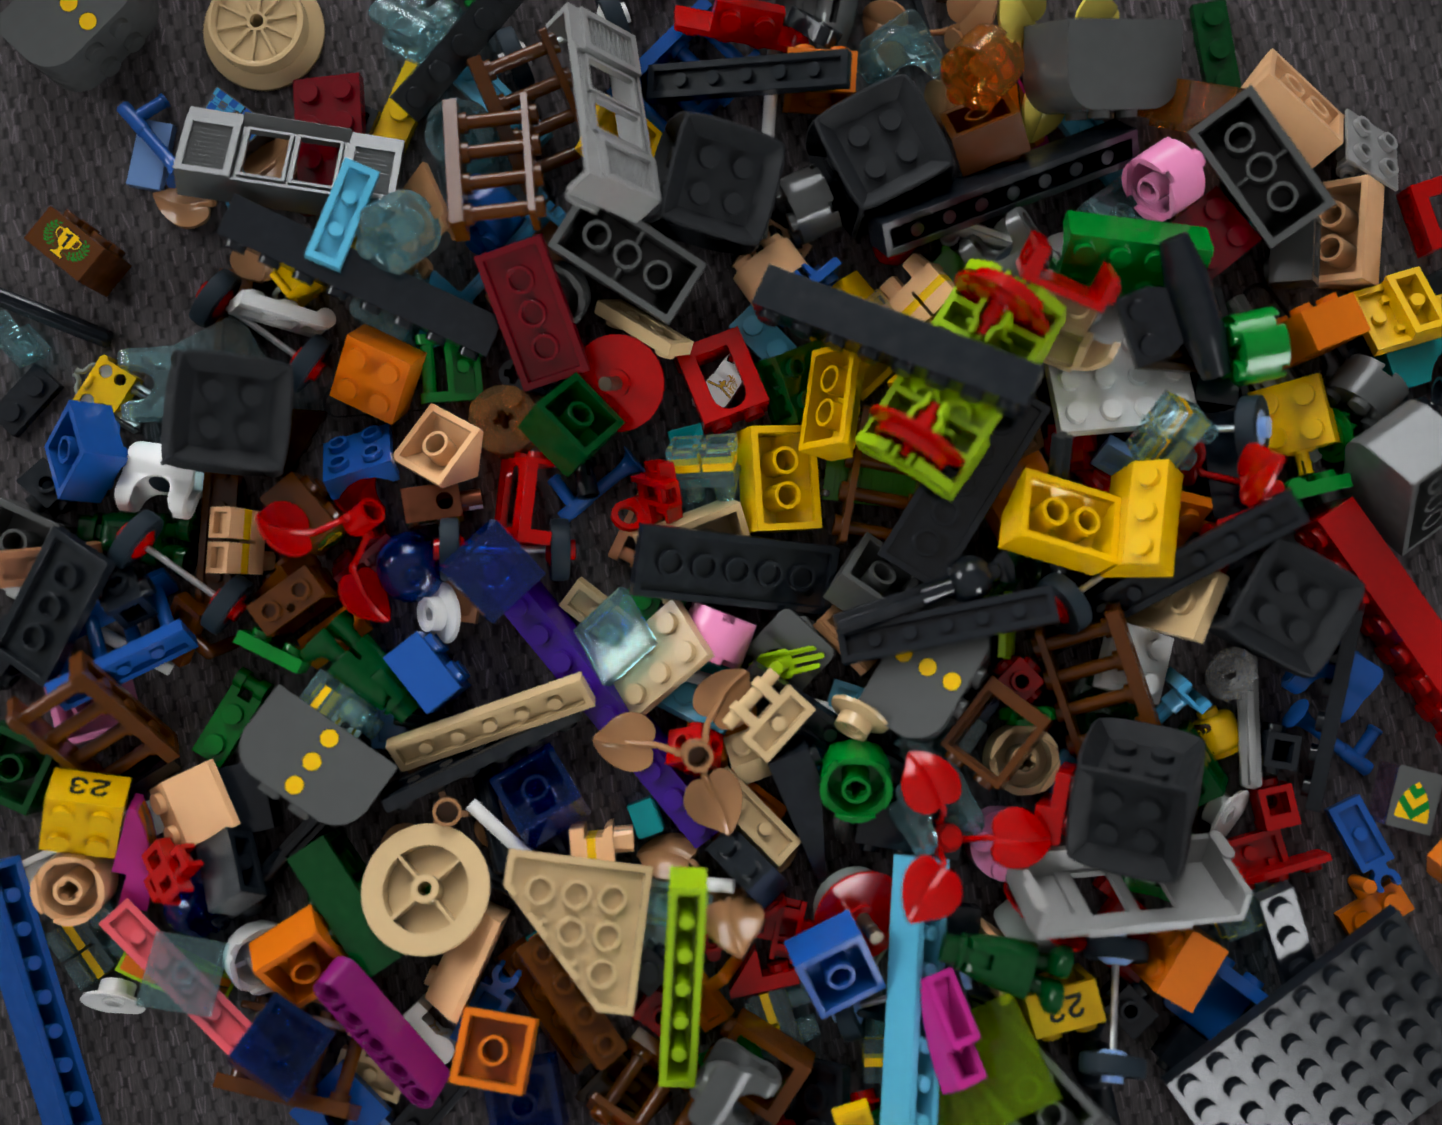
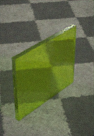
M1005 993L971 1010L982 1038L973 1043L987 1078L961 1091L948 1094L942 1093L939 1084L937 1125H1007L1062 1099L1039 1051V1044L1034 1040L1014 996Z

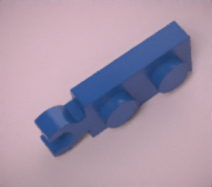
M1354 794L1324 809L1358 872L1363 874L1370 871L1369 879L1376 882V892H1385L1381 885V878L1384 875H1388L1393 884H1402L1400 875L1395 870L1388 868L1386 862L1395 857L1359 794Z
M502 959L494 968L492 979L485 976L468 1006L506 1012L516 993L509 989L517 984L521 978L522 970L518 969L513 977L505 976L502 969L506 961ZM462 1017L450 1036V1038L456 1042L458 1040Z

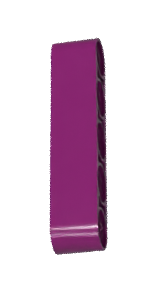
M337 956L314 985L315 995L412 1104L424 1109L432 1107L450 1078L449 1069L360 966L348 957Z

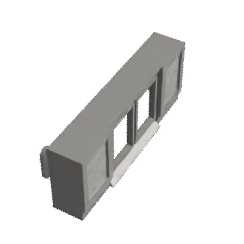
M567 2L546 24L547 30L568 40L585 171L567 187L565 197L571 204L589 212L597 213L602 208L634 223H638L662 202L656 161L652 157L640 83L642 73L636 36L582 6L578 8ZM589 64L609 74L612 97L592 87ZM595 103L615 113L618 137L598 128Z
M1211 830L1209 833L1192 834L1187 861L1180 879L1175 883H1159L1174 908L1141 911L1120 875L1094 869L1070 859L1067 856L1066 845L1050 846L1047 854L1030 867L1015 870L1007 869L1005 878L1030 932H1033L1036 940L1088 935V938L1190 929L1193 925L1240 921L1244 920L1253 895L1231 861L1235 857V851L1224 835L1217 830ZM1106 875L1126 912L1092 915L1073 878Z

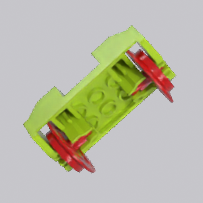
M970 258L965 266V271H960L956 274L954 278L955 287L931 324L1042 365L1059 331L1066 322V306L1045 288L1034 283H1029L1027 286V280H1020L1017 276L1013 278L1012 271L1008 269L1005 273L1002 272L1001 265L993 261ZM898 375L880 404L871 407L870 413L872 417L863 431L858 433L855 442L861 452L892 465L920 481L937 495L952 502L989 449V437L1003 415L995 411L994 406L984 402H980V404L967 402L959 396L960 393L946 388L945 391H939L929 387L925 380L913 375L910 378H905ZM945 465L960 469L958 474L951 479L940 473Z

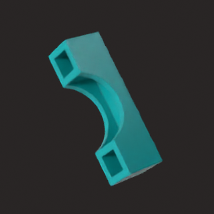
M1442 337L1380 356H1373L1372 358L1385 364L1382 370L1392 377L1396 372L1405 381L1408 389L1432 381L1434 364L1442 354Z

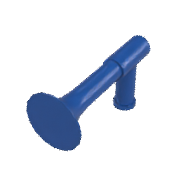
M162 93L137 110L128 101L121 103L117 107V112L165 165L169 173L166 180L167 186L169 188H176L172 168L175 156L146 122L147 119L163 109L171 107L170 103Z
M624 446L625 453L621 462L597 482L600 495L594 499L580 500L578 497H575L561 479L559 473L551 477L547 484L554 489L566 505L557 512L559 517L568 519L570 522L620 480L630 474L646 471L629 449Z
M1307 699L1298 700L1283 717L1282 725H1285L1286 728L1293 726L1303 728L1320 740L1321 732L1314 731L1316 720L1308 711L1309 701ZM1372 724L1367 725L1366 731L1354 748L1337 738L1334 749L1338 757L1363 776L1368 775L1374 767V764L1366 759L1365 756L1377 738L1383 733L1382 730Z

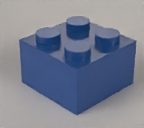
M69 400L44 446L59 500L101 503L107 491L112 489L114 480L121 467L125 466L128 460V451L123 446L120 436V424L115 419L111 405Z
M416 631L384 656L383 659L426 714L439 712L472 686L467 680L471 675L459 660L454 662L446 654L449 646L444 644L437 634L433 635L430 632Z
M849 910L784 941L792 963L822 1020L887 987Z

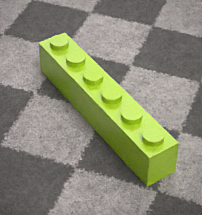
M669 868L659 1051V1087L695 1088L708 892L707 868Z

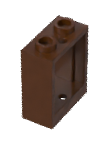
M304 565L246 608L266 636H292L341 600L338 594V583L333 579L332 574L327 568ZM311 605L315 606L314 613H310L308 610Z
M992 676L940 745L947 749L944 756L956 766L962 768L966 764L976 773L972 778L988 791L993 786L998 790H1003L1054 722ZM995 696L1036 726L999 776L958 745Z
M742 1007L736 1018L731 1015L728 1017L720 1031V1035L734 1042L742 1035L790 1067L782 1078V1084L774 1096L765 1098L756 1094H745L739 1097L737 1101L776 1125L811 1072L816 1053ZM712 1043L706 1055L704 1056L702 1060L703 1063L705 1062L711 1050L713 1049L715 1045L714 1043Z

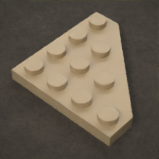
M509 848L503 886L596 1012L633 1016L653 867Z

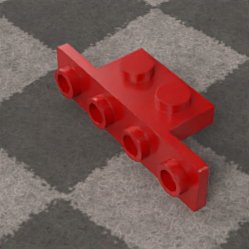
M715 0L712 12L676 5L674 9V30L688 36L710 37L724 43H741L752 48L781 51L784 54L787 53L788 47H795L798 44H809L806 36L791 27L782 26L786 15L785 6L758 0Z
M1258 829L1226 839L1235 851V857L1231 861L1250 890L1255 889V884L1267 880L1269 883H1276L1287 880L1289 873L1299 870L1302 873L1318 871L1323 868V863L1332 861L1331 853L1321 849H1313L1288 857L1280 829L1270 832Z

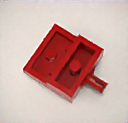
M1065 761L1056 772L1053 793L1045 792L1035 807L1034 815L1050 835L1051 846H1060L1066 836L1070 793L1077 770V763Z

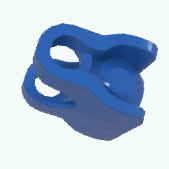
M1357 650L1340 723L1346 722L1355 714L1362 702L1381 682L1384 675L1383 670L1379 666L1364 658ZM1328 660L1324 667L1312 678H1303L1286 671L1281 679V686L1297 695L1305 691L1317 679L1326 677L1333 679L1336 666L1329 665Z

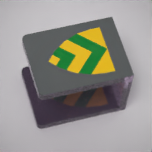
M1381 761L1368 809L1375 822L1431 836L1442 789V775L1401 764L1396 765Z

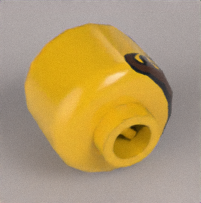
M1213 705L1203 714L1196 713L1198 719L1193 722V725L1216 760L1226 758L1239 751L1238 722L1232 711L1228 709L1218 710L1216 705Z

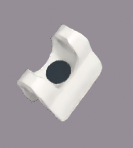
M134 442L128 449V460L126 465L123 466L115 488L114 497L118 509L125 512H138L151 497L167 495L168 508L172 513V518L185 520L192 518L197 504L202 498L204 473L177 468L167 464L161 465L160 443Z

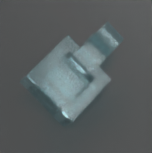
M0 311V348L19 368H23L50 355L51 347L30 324L19 327L7 311Z

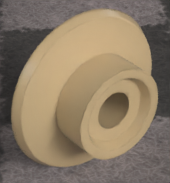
M834 695L831 698V705L838 714L834 725L847 737L857 741H866L870 733L882 734L889 729L886 727L888 724L886 719L868 704L846 695Z

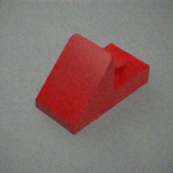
M754 943L729 984L730 997L733 999L800 984L798 973L794 965L788 964L786 959L770 962L767 964L768 969L761 970L756 943Z

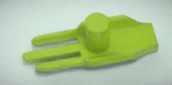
M805 646L792 650L780 649L759 655L756 661L768 669L772 668L783 679H789L795 674L812 671L821 666L820 663L796 667V664L823 659L825 654L820 652L794 658L793 655L816 650L815 646Z

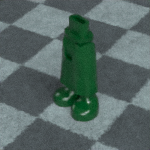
M140 512L96 513L94 516L81 515L78 522L77 537L84 542L100 541L102 542V550L108 552L120 528ZM194 512L192 518L188 520L179 519L178 522H172L170 514L155 513L164 521V525L152 547L192 575L197 566L198 547L169 545V543L162 542V538H173L187 543H199L200 514ZM146 553L138 561V563L155 567L164 566L162 562L149 553Z
M344 610L336 616L327 628H323L299 653V656L308 662L321 657L332 662L333 665L327 671L330 675L381 711L385 709L384 714L386 716L391 714L401 724L420 706L383 659L386 653L369 633L361 637L355 630L354 615L348 610ZM336 640L342 641L349 647V650L345 651Z
M945 932L938 954V961L950 964L954 971H960L982 984L1022 1000L1031 992L1038 997L1045 1013L1056 1016L1063 1005V983L1055 978L1034 975V971L1037 968L1055 977L1067 979L1073 967L1074 952L1071 946L1063 944L1047 952L1038 951L1037 942L988 934L968 935L964 932L957 936Z

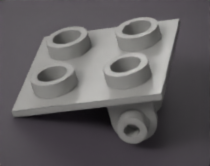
M1347 108L1345 110L1344 142L1336 149V160L1338 161L1336 175L1343 179L1354 177L1363 171L1395 192L1398 191L1399 168L1396 138L1391 133L1384 132L1371 124L1366 117L1359 116Z

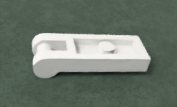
M242 290L229 301L228 314L311 338L316 334H323L325 330L330 329L336 323V316L329 308H321L318 311L298 306V303L292 300H276L266 297L263 292L258 290Z

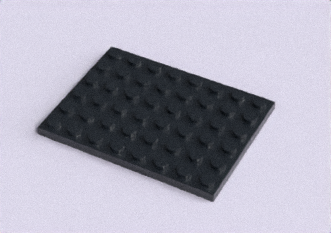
M1388 905L1160 1078L1193 1125H1408L1442 1099V980L1400 911L1392 905Z

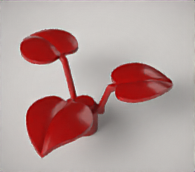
M1198 433L1180 434L1174 454V465L1183 474V486H1192L1196 482L1197 475L1240 485V501L1243 505H1247L1248 509L1285 490L1282 481L1275 480L1286 459L1285 456L1271 451L1262 444L1249 443L1241 453L1238 463L1239 478L1206 471L1202 467L1206 457V449ZM1246 510L1217 520L1215 526L1211 523L1204 524L1199 536ZM1229 565L1217 571L1226 574Z
M376 477L360 479L349 485L340 498L334 500L335 505L345 514L315 529H309V520L304 511L288 501L272 502L256 514V524L264 540L274 550L289 557H302L312 550L310 537L317 536L341 524L344 525L348 534L362 536L363 539L349 566L350 574L343 576L338 582L339 598L344 607L359 618L379 623L390 621V604L382 580L368 567H363L357 571V565L368 542L374 537L372 529L385 519V507L376 492Z
M910 751L906 754L905 767L901 778V793L906 805L911 810L922 815H930L938 809L940 810L939 817L935 820L936 826L932 827L927 834L928 846L934 851V855L939 858L940 864L929 855L919 856L908 865L903 877L902 905L908 923L916 924L944 918L957 909L962 899V884L955 872L945 869L948 862L944 854L958 850L962 843L993 842L991 849L993 860L1004 868L1014 870L1030 867L1047 854L1052 843L1051 837L1037 817L1024 808L1009 807L997 813L991 825L993 835L965 836L962 835L961 830L955 824L945 823L947 814L945 804L956 802L962 793L961 780L957 771L950 763L935 754L925 751Z

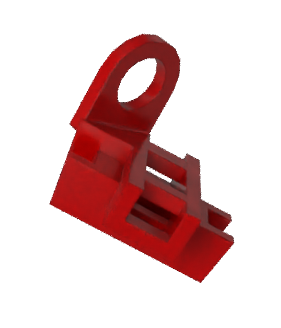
M662 459L644 461L646 472L630 476L631 482L637 483L639 495L614 505L610 518L617 528L622 531L633 532L638 530L639 522L654 524L665 517L666 524H671L683 517L681 507L683 504L674 462ZM623 509L630 510L636 515L637 521L631 524L625 523L619 518L618 512Z
M171 837L156 839L141 855L149 873L143 882L153 903L180 905L182 901L179 893L192 892L195 889L190 878L204 863L202 860L193 861L190 853L196 847L194 842L177 844L175 846Z
M783 893L765 910L763 909L764 923L756 938L771 941L769 959L774 960L775 956L788 958L789 963L793 964L785 944L778 943V941L784 942L814 927V920L804 918L807 906L806 901L787 898ZM785 905H786V906H791V907H796V908H799V909L790 908V907H785Z

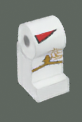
M730 353L721 362L715 373L706 381L712 398L716 404L724 408L729 406L743 386Z
M424 994L402 1016L442 1062L447 1064L455 1054L457 1042L450 1038L453 1031L449 1028H443L428 1012L432 1004L424 998Z

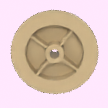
M212 0L204 20V43L212 63L229 81L250 90L273 91L292 85L293 80L303 78L313 68L324 45L325 22L321 8L316 0Z
M435 823L413 825L390 836L371 857L361 886L363 912L374 934L393 950L412 956L441 954L460 945L478 927L489 902L490 874L482 852L462 832L452 827H443ZM431 884V892L426 895V888Z

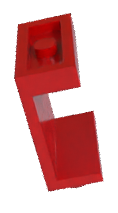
M1031 230L1015 262L1022 279L1102 314L1107 304L1110 306L1114 304L1121 290V285L1118 284L1121 279L1110 263L1104 261L1091 287L1043 267L1052 249L1044 234Z

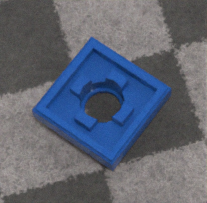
M344 1059L316 1085V1088H319L317 1096L329 1099L330 1092H335ZM355 1072L349 1096H352L350 1104L362 1106L358 1121L350 1120L347 1125H378L391 1112L392 1108ZM294 1107L289 1112L299 1125H337L330 1120L328 1115L297 1107Z

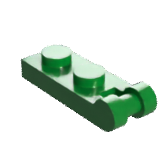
M242 667L233 678L231 687L198 738L192 751L207 760L213 759L220 768L225 767L237 748L244 729L264 704L274 685L265 679L262 681L253 677L252 671ZM245 688L253 692V697L250 701L241 696Z

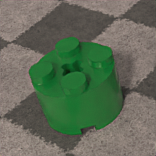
M1264 307L1228 315L1223 318L1226 326L1231 371L1221 376L1223 380L1229 378L1235 386L1240 387L1282 378L1287 374L1282 369L1283 366L1289 365L1291 361L1290 339L1285 323L1277 324L1274 316L1280 314L1274 307Z
M854 739L835 742L829 746L822 759L823 764L820 765V796L823 804L835 813V817L845 822L863 823L876 818L877 813L883 808L885 810L888 807L893 793L890 763L882 747L876 743Z

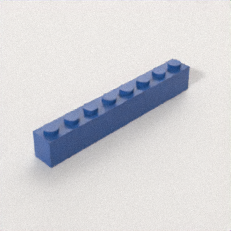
M20 855L1 858L0 989L42 1125L103 1124L41 921L31 900L30 886Z

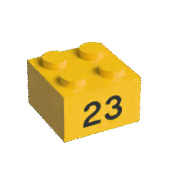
M55 767L45 796L38 850L115 859L124 825L131 778Z
M1079 963L1073 964L1067 979L1055 977L1047 972L1035 974L1037 976L1055 978L1063 983V1005L1056 1016L1045 1013L1038 997L1031 992L1027 994L1024 1000L1016 997L1022 1022L1036 1040L1054 1041L1061 1038L1064 1032L1072 1030L1088 1032L1096 1029L1098 1023L1106 1022L1096 980Z

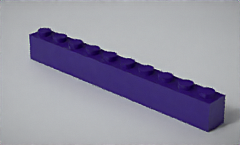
M501 553L497 555L474 576L557 679L582 672L595 696V707L583 711L599 731L614 717L629 712L601 664L604 658L568 614L559 606V603L518 553ZM648 713L645 716L651 720L656 731L653 742L667 745V735ZM652 748V764L642 771L633 773L695 849H697L719 832L695 822L688 815L684 807L683 798L686 787L691 781L701 777L687 775L678 769L666 765V752Z

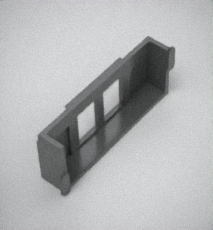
M190 106L172 167L178 195L231 202L235 193L265 208L321 216L346 157L380 172V177L361 222L389 226L391 229H399L402 226L405 202L399 198L405 165V140L352 132L350 128L250 112H244L243 115ZM251 134L289 140L281 178L242 172ZM302 142L340 148L332 186L293 180Z

